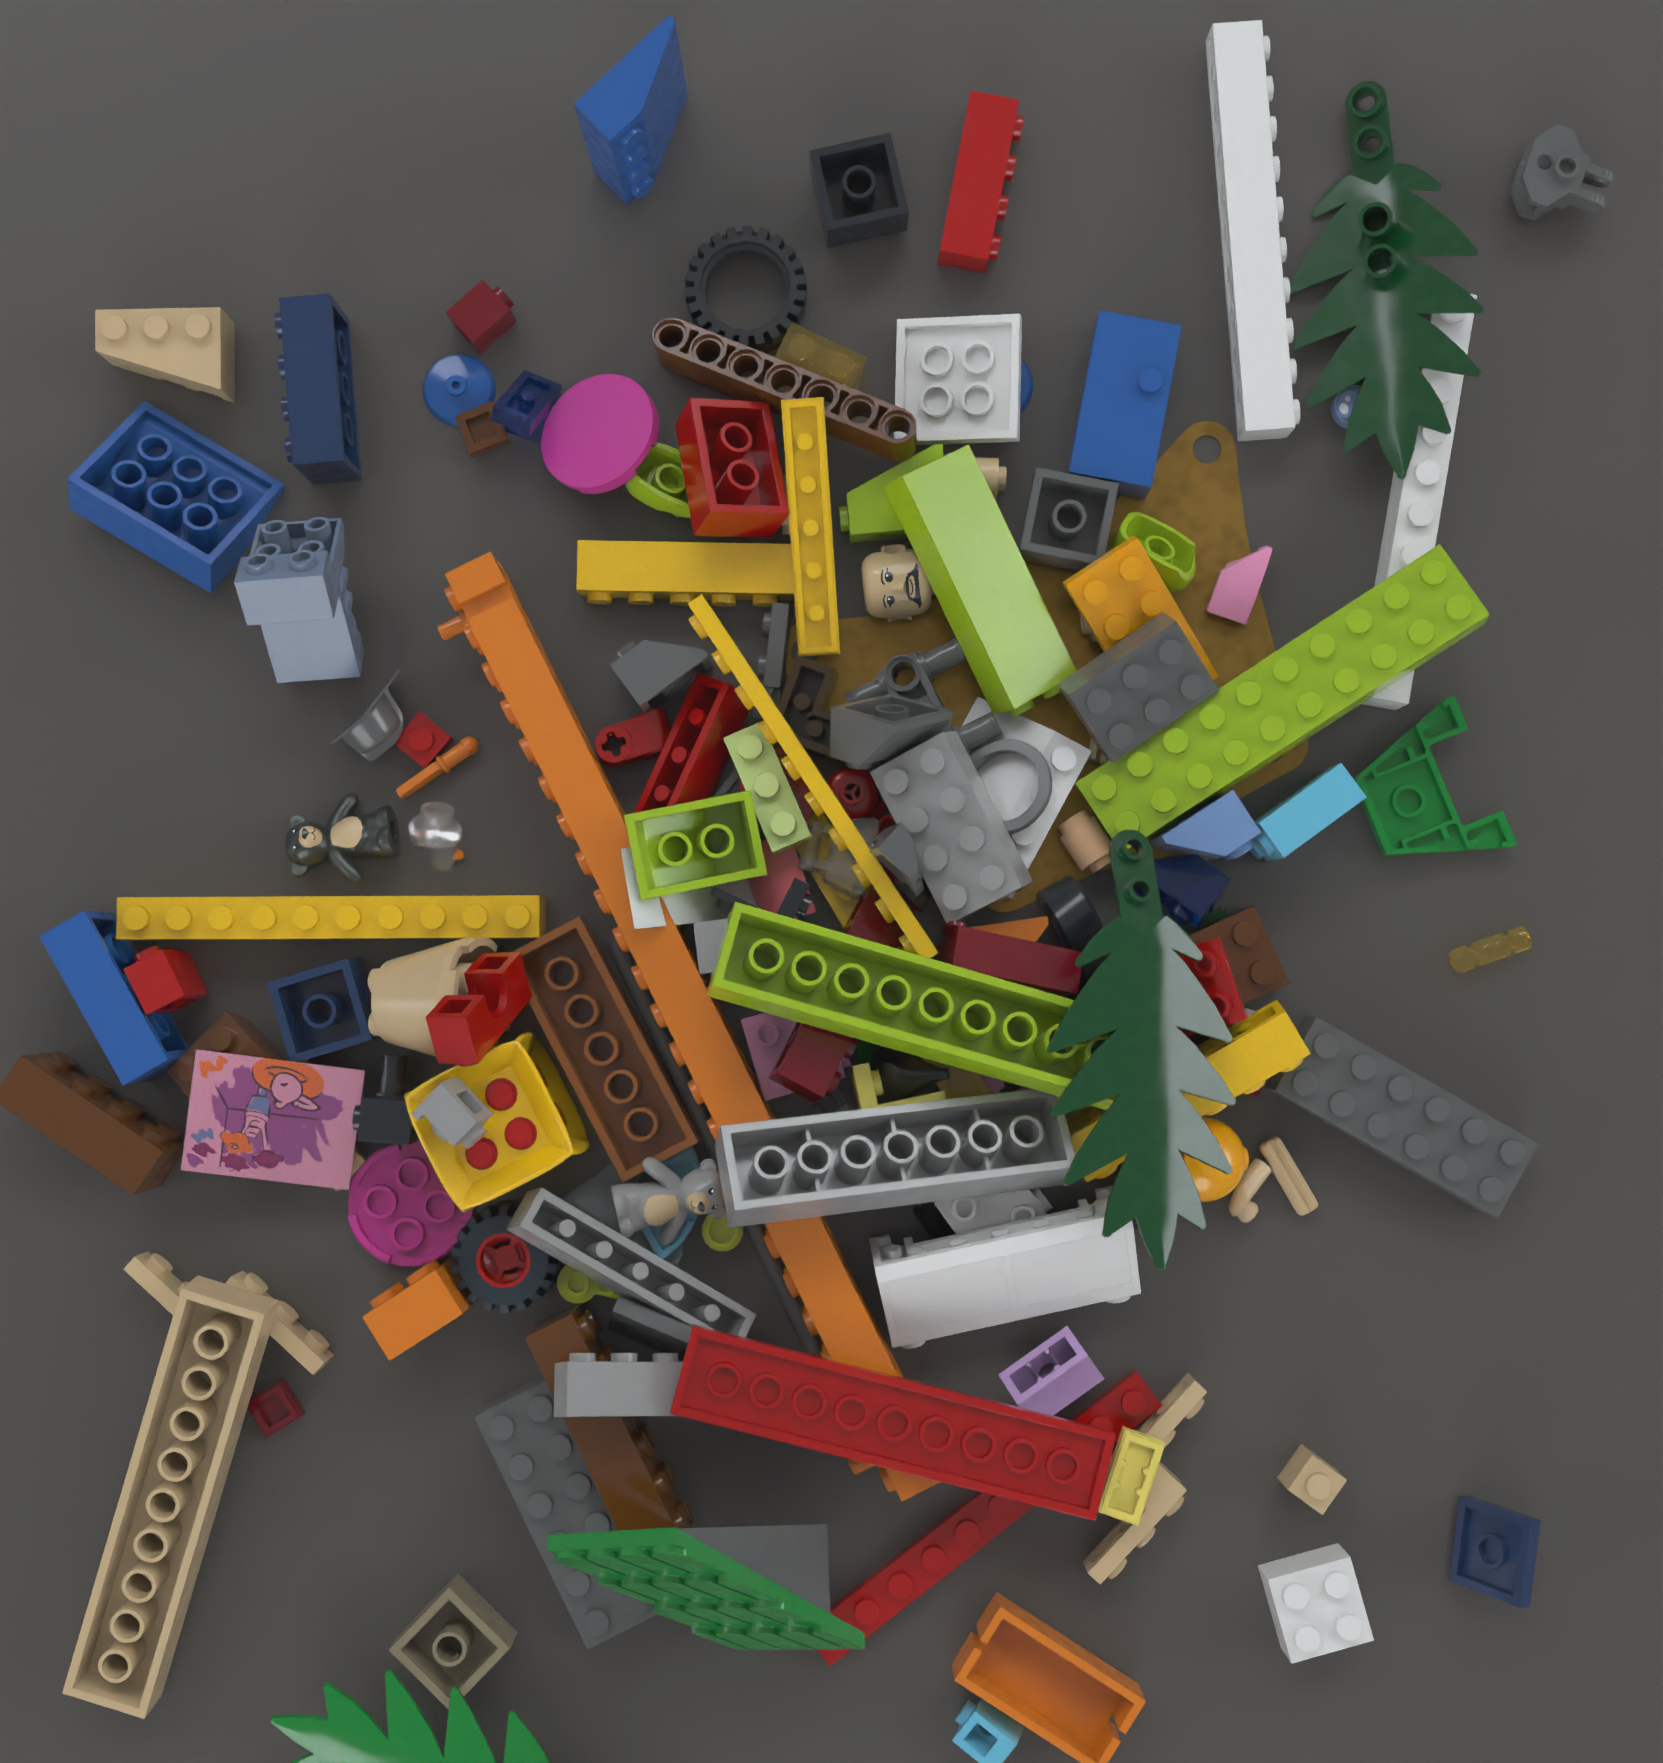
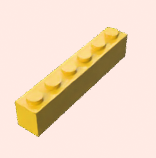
M578 540L576 590L581 597L587 598V602L591 604H611L612 598H628V603L633 605L653 604V599H670V604L689 606V602L702 594L706 600H711V605L721 607L735 606L736 600H753V606L772 607V603H778V601H794L795 606L791 544Z
M1278 1000L1247 1016V1020L1237 1022L1228 1027L1233 1038L1230 1043L1209 1038L1197 1045V1048L1221 1076L1234 1097L1242 1093L1250 1094L1259 1090L1266 1083V1079L1280 1071L1285 1073L1294 1070L1303 1062V1058L1311 1054ZM1181 1092L1201 1117L1217 1114L1227 1107L1225 1104ZM1092 1106L1067 1121L1075 1155L1106 1110ZM1126 1155L1085 1176L1084 1179L1086 1182H1089L1094 1178L1103 1179L1116 1171L1118 1165L1124 1162Z

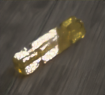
M1519 926L1507 930V935L1505 936L1503 933H1498L1470 943V948L1466 949L1465 945L1455 948L1449 952L1450 964L1457 973H1463L1474 969L1473 964L1477 963L1478 967L1511 956V951L1513 950L1515 954L1529 950L1532 947L1530 933L1524 926Z

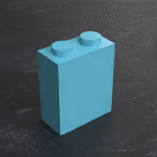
M1342 763L1325 769L1254 820L1261 833L1251 839L1255 847L1250 852L1257 859L1263 857L1266 862L1285 858L1367 797Z

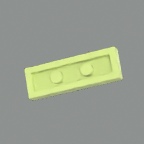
M756 723L723 739L745 790H751L756 816L773 855L812 839V836L775 750L757 724L759 723Z

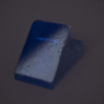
M524 370L493 406L491 421L503 425L508 433L538 443L541 440L547 416L557 402L562 385Z

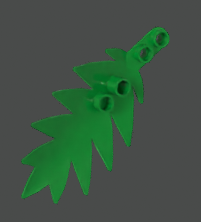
M391 1669L385 1671L388 1736L353 1698L330 1682H325L323 1685L328 1717L301 1714L274 1715L271 1718V1723L294 1742L311 1752L296 1760H292L291 1763H496L493 1752L473 1711L457 1687L454 1686L450 1689L443 1755L424 1715L411 1694ZM509 1711L503 1763H550L539 1742L517 1715L516 1711Z

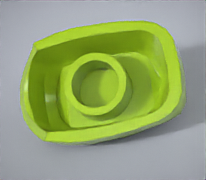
M656 442V445L651 446L645 459L635 470L637 474L626 482L625 486L634 498L658 511H665L676 517L691 518L680 452L669 445Z
M1140 512L1129 513L1117 529L1110 548L1114 549L1132 536L1137 537L1170 594H1178L1190 584L1195 575V543L1157 519Z

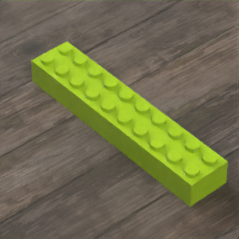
M1439 544L1219 688V691L1114 763L1109 760L1075 784L1112 839L1123 830H1135L1142 833L1148 841H1151L1483 626L1490 614ZM1126 845L1130 854L1135 851L1131 845Z
M738 902L734 903L729 912L706 996L1058 1097L1061 1096L1064 1089L1093 1052L1115 1032L1112 1031L1057 1052L1048 1053L1047 1046L1053 1038L1064 1014L1074 1000ZM1119 1095L1090 1106L1107 1110Z

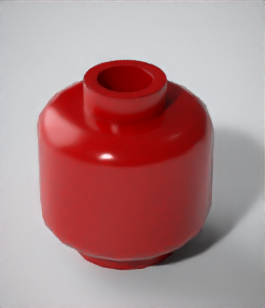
M844 767L837 770L827 782L853 822L866 819L874 811L878 803L879 789L868 771ZM855 785L852 790H845L847 786ZM859 788L860 796L857 798L855 792ZM845 795H851L852 800L847 799Z

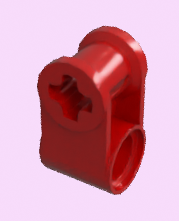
M665 708L653 709L602 729L595 740V748L600 761L607 767L621 768L641 760L659 757L672 729ZM611 738H616L618 744L626 743V745L620 747L621 754L618 756H613L611 751H603L609 747L608 740Z

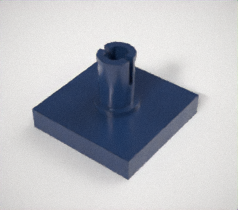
M1459 1496L1449 1581L1518 1608L1530 1607L1541 1520L1473 1496Z

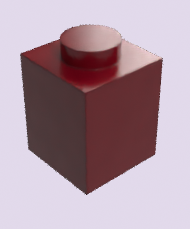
M483 279L446 311L453 326L479 354H482L516 323L510 310L514 303L499 286L492 290Z

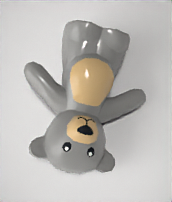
M647 1157L643 1160L642 1166L645 1172L658 1182L649 1181L641 1184L627 1183L611 1186L620 1232L626 1238L648 1225L658 1226L664 1224L659 1233V1242L667 1246L675 1240L688 1211L699 1215L710 1214L714 1219H722L726 1214L720 1174L716 1170L717 1166L713 1159L707 1158L703 1160L698 1169L693 1170L681 1179L674 1171L656 1158Z

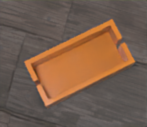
M996 1592L976 1623L978 1635L971 1631L951 1663L954 1681L1080 1763H1108L1121 1743L1114 1723L1109 1720L1113 1715L1118 1730L1124 1734L1127 1733L1146 1703L1140 1685Z

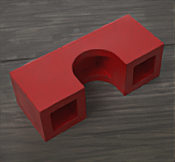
M521 952L481 953L464 973L468 995H445L425 1017L438 1064H457L460 1067L479 1064L532 998Z

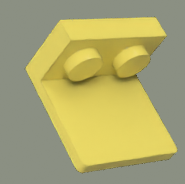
M869 1063L849 1067L858 1110L947 1099L944 1090L878 1104L876 1096L883 1095L879 1070L871 1071Z

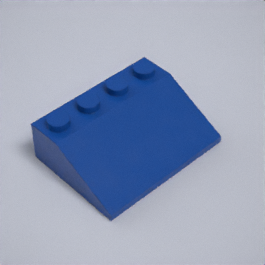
M670 15L574 103L593 171L626 205L635 198L639 200L646 196L654 186V180L657 178L687 97L676 21Z
M146 401L67 478L70 510L209 593H212L235 568L253 540L257 525L263 524L284 490V483Z

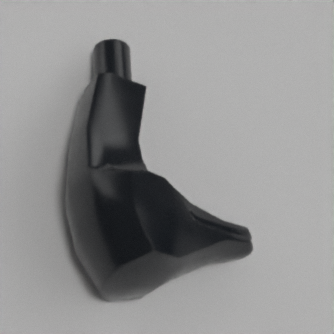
M876 1044L877 1070H879L882 1087L889 1098L912 1097L923 1091L927 1086L950 1077L947 1067H939L924 1061L922 1057Z

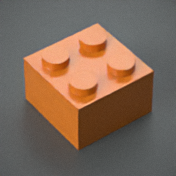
M435 1258L405 1278L409 1286L404 1288L402 1283L398 1282L369 1301L373 1309L362 1316L389 1361L462 1315L474 1304L467 1298L471 1292L467 1288L459 1289L457 1282L461 1277L459 1273L453 1274L451 1266L453 1261L451 1258L439 1265Z

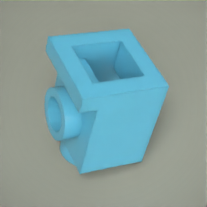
M982 1698L976 1704L969 1699L954 1720L960 1726L952 1741L978 1763H1003L1016 1747L1025 1726Z

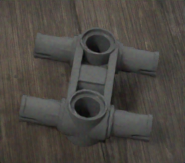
M954 638L925 654L921 651L918 653L915 651L909 655L901 654L894 656L885 667L879 669V672L876 673L877 678L844 695L847 702L850 703L886 694H895L945 708L934 687V676L967 661L957 638ZM905 668L915 669V678L909 685H897V675L901 670ZM991 711L960 728L957 725L953 726L950 721L936 735L942 732L957 731L968 755H970L969 750L1003 733Z

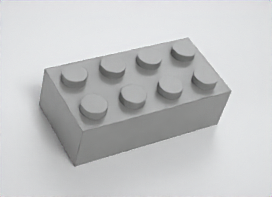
M957 731L942 732L870 772L895 823L901 822L911 835L918 857L920 872L946 923L949 921H960L1034 883Z

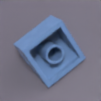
M1231 790L1212 800L1149 842L1154 849L1210 861L1222 857L1227 862L1230 859L1234 860L1255 847L1251 839L1259 835L1261 831L1234 790Z

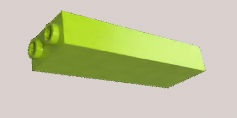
M969 444L884 486L883 488L992 713L997 715L1010 711L1012 717L1033 708L1035 704L1032 699L1042 694L1043 698L1047 699L1060 693L1061 690L1057 684L1077 670Z

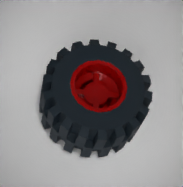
M503 1200L482 1209L460 1229L456 1236L459 1239L458 1243L452 1247L451 1256H456V1261L451 1266L453 1274L459 1273L461 1277L457 1282L459 1289L467 1288L471 1292L467 1298L472 1303L478 1300L484 1302L482 1309L490 1312L495 1307L500 1308V1313H510L514 1308H517L518 1311L528 1308L531 1303H536L552 1287L563 1267V1264L558 1259L506 1230L522 1200H516L513 1203Z

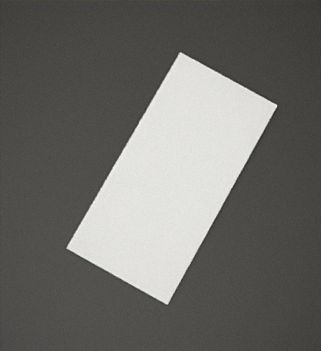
M630 848L621 849L634 929L666 926L659 897L640 900ZM748 879L714 885L756 906ZM714 886L661 896L675 925L727 919L729 912L715 906L718 897L710 894Z

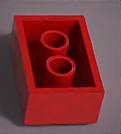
M690 398L675 423L694 536L772 538L788 517L789 508L769 402Z

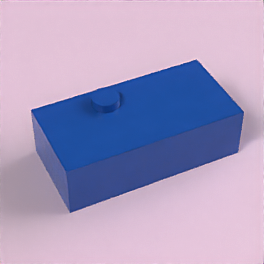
M1099 310L1094 325L1066 473L1119 483L1118 495L1140 499L1146 498L1152 487L1182 325Z
M82 911L40 935L39 938L122 1085L150 1082L166 1073L189 1047L170 1014H145L124 971V968L136 963L134 959L136 953L129 940H116L117 919L114 914Z

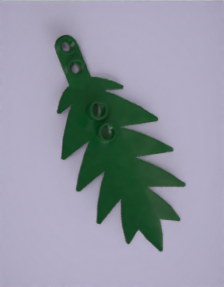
M1365 81L1351 89L1345 104L1353 174H1349L1338 181L1322 197L1311 215L1313 218H1318L1341 206L1343 207L1333 216L1303 258L1290 283V294L1349 271L1351 272L1330 291L1304 324L1291 346L1294 350H1298L1356 327L1340 345L1319 376L1305 402V407L1311 409L1365 379L1348 419L1344 451L1351 452L1376 434L1383 453L1397 477L1404 479L1415 450L1419 426L1444 433L1445 435L1451 433V427L1443 404L1419 368L1475 378L1481 375L1480 369L1477 368L1456 343L1419 314H1480L1483 312L1484 307L1466 290L1434 267L1413 258L1476 256L1478 249L1452 221L1422 197L1408 191H1440L1442 185L1428 173L1413 165L1395 164L1387 94L1380 84L1373 81ZM1365 97H1372L1375 100L1374 106L1368 111L1361 110L1360 102ZM1371 138H1377L1380 142L1378 149L1374 152L1365 151L1366 142Z
M1123 830L1113 837L1109 847V857L1116 890L1115 896L1120 918H1116L1105 925L1087 943L1074 964L1076 967H1081L1109 953L1111 954L1097 967L1064 1014L1053 1038L1047 1046V1052L1054 1053L1112 1031L1115 1032L1093 1052L1067 1085L1050 1111V1116L1056 1118L1119 1095L1100 1117L1076 1153L1062 1182L1063 1185L1069 1186L1126 1155L1107 1201L1102 1236L1105 1238L1109 1237L1127 1223L1136 1219L1143 1243L1156 1269L1162 1271L1166 1268L1174 1241L1178 1216L1199 1230L1206 1228L1199 1193L1180 1152L1225 1174L1232 1172V1166L1219 1142L1197 1110L1181 1092L1228 1106L1235 1105L1236 1099L1221 1076L1197 1046L1179 1029L1225 1043H1230L1233 1038L1214 1002L1187 964L1177 954L1179 953L1197 962L1203 959V954L1191 937L1168 916L1162 915L1150 842L1138 831ZM1127 844L1131 845L1136 850V856L1128 852L1126 848ZM1133 885L1142 890L1144 897H1139L1134 893Z

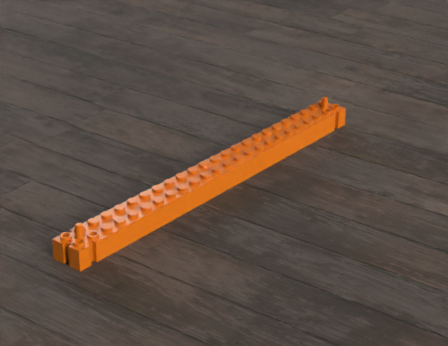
M490 551L445 573L450 586L445 588L444 591L455 612L458 611L460 615L438 625L437 629L443 640H448L465 632L473 649L477 648L481 656L485 655L487 662L481 664L483 671L492 687L495 686L499 693L503 692L506 699L501 701L500 705L511 725L514 724L517 730L521 728L525 736L518 741L528 761L533 762L535 766L539 765L543 775L537 777L542 791L548 800L551 799L554 804L558 803L562 813L556 815V818L566 838L570 837L572 841L576 840L580 851L574 853L585 876L594 877L599 886V889L593 891L603 913L612 914L618 927L612 929V932L619 947L623 952L626 951L628 953L631 951L637 965L631 967L632 973L641 990L649 989L656 1002L650 1005V1009L660 1028L668 1026L674 1041L668 1044L679 1067L686 1064L693 1077L687 1083L697 1104L700 1105L705 1102L712 1116L706 1122L713 1138L716 1141L720 1126L775 1120L776 1118L768 1101H764L760 1085L718 1000L706 996L709 982L705 974H699L698 960L681 925H675L661 896L659 900L666 926L634 929L621 849L630 848L624 815L626 814L518 599L504 567ZM819 1216L765 1223L768 1229L765 1231L766 1235L763 1236L772 1257L774 1259L781 1257L786 1266L783 1269L785 1274L782 1276L793 1298L800 1295L805 1304L802 1307L803 1313L801 1315L811 1336L814 1337L819 1334L823 1341V1344H821L823 1350L820 1352L821 1356L903 1377L825 1217ZM852 1459L848 1460L854 1475L875 1466ZM884 1467L878 1468L888 1492L896 1490L901 1501L940 1483L939 1481Z

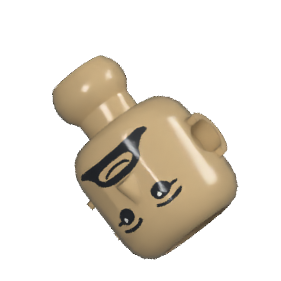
M904 544L887 545L881 547V552L872 553L865 557L861 567L865 607L871 616L887 618L888 622L899 619L912 620V615L924 613L930 608L932 595H935L913 549H906Z

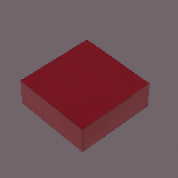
M284 1378L252 1397L248 1404V1410L266 1439L305 1414V1411Z

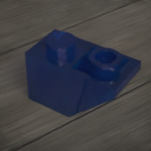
M1197 854L1154 859L1160 902L1168 907L1167 913L1180 924L1187 925L1190 923L1195 928H1198L1227 891L1231 878ZM1133 885V888L1144 897L1142 890Z

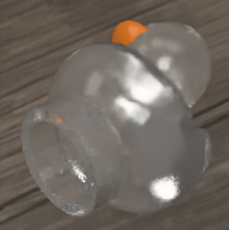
M428 802L421 806L420 814L410 822L408 836L415 847L419 845L432 849L430 861L436 869L448 871L453 869L457 865L458 860L463 859L465 856L462 850L455 848L462 838V828L454 818L455 810L452 806L442 802Z

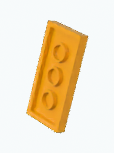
M1130 537L1062 582L1104 652L1163 612L1177 621L1213 681L1219 677L1137 537Z

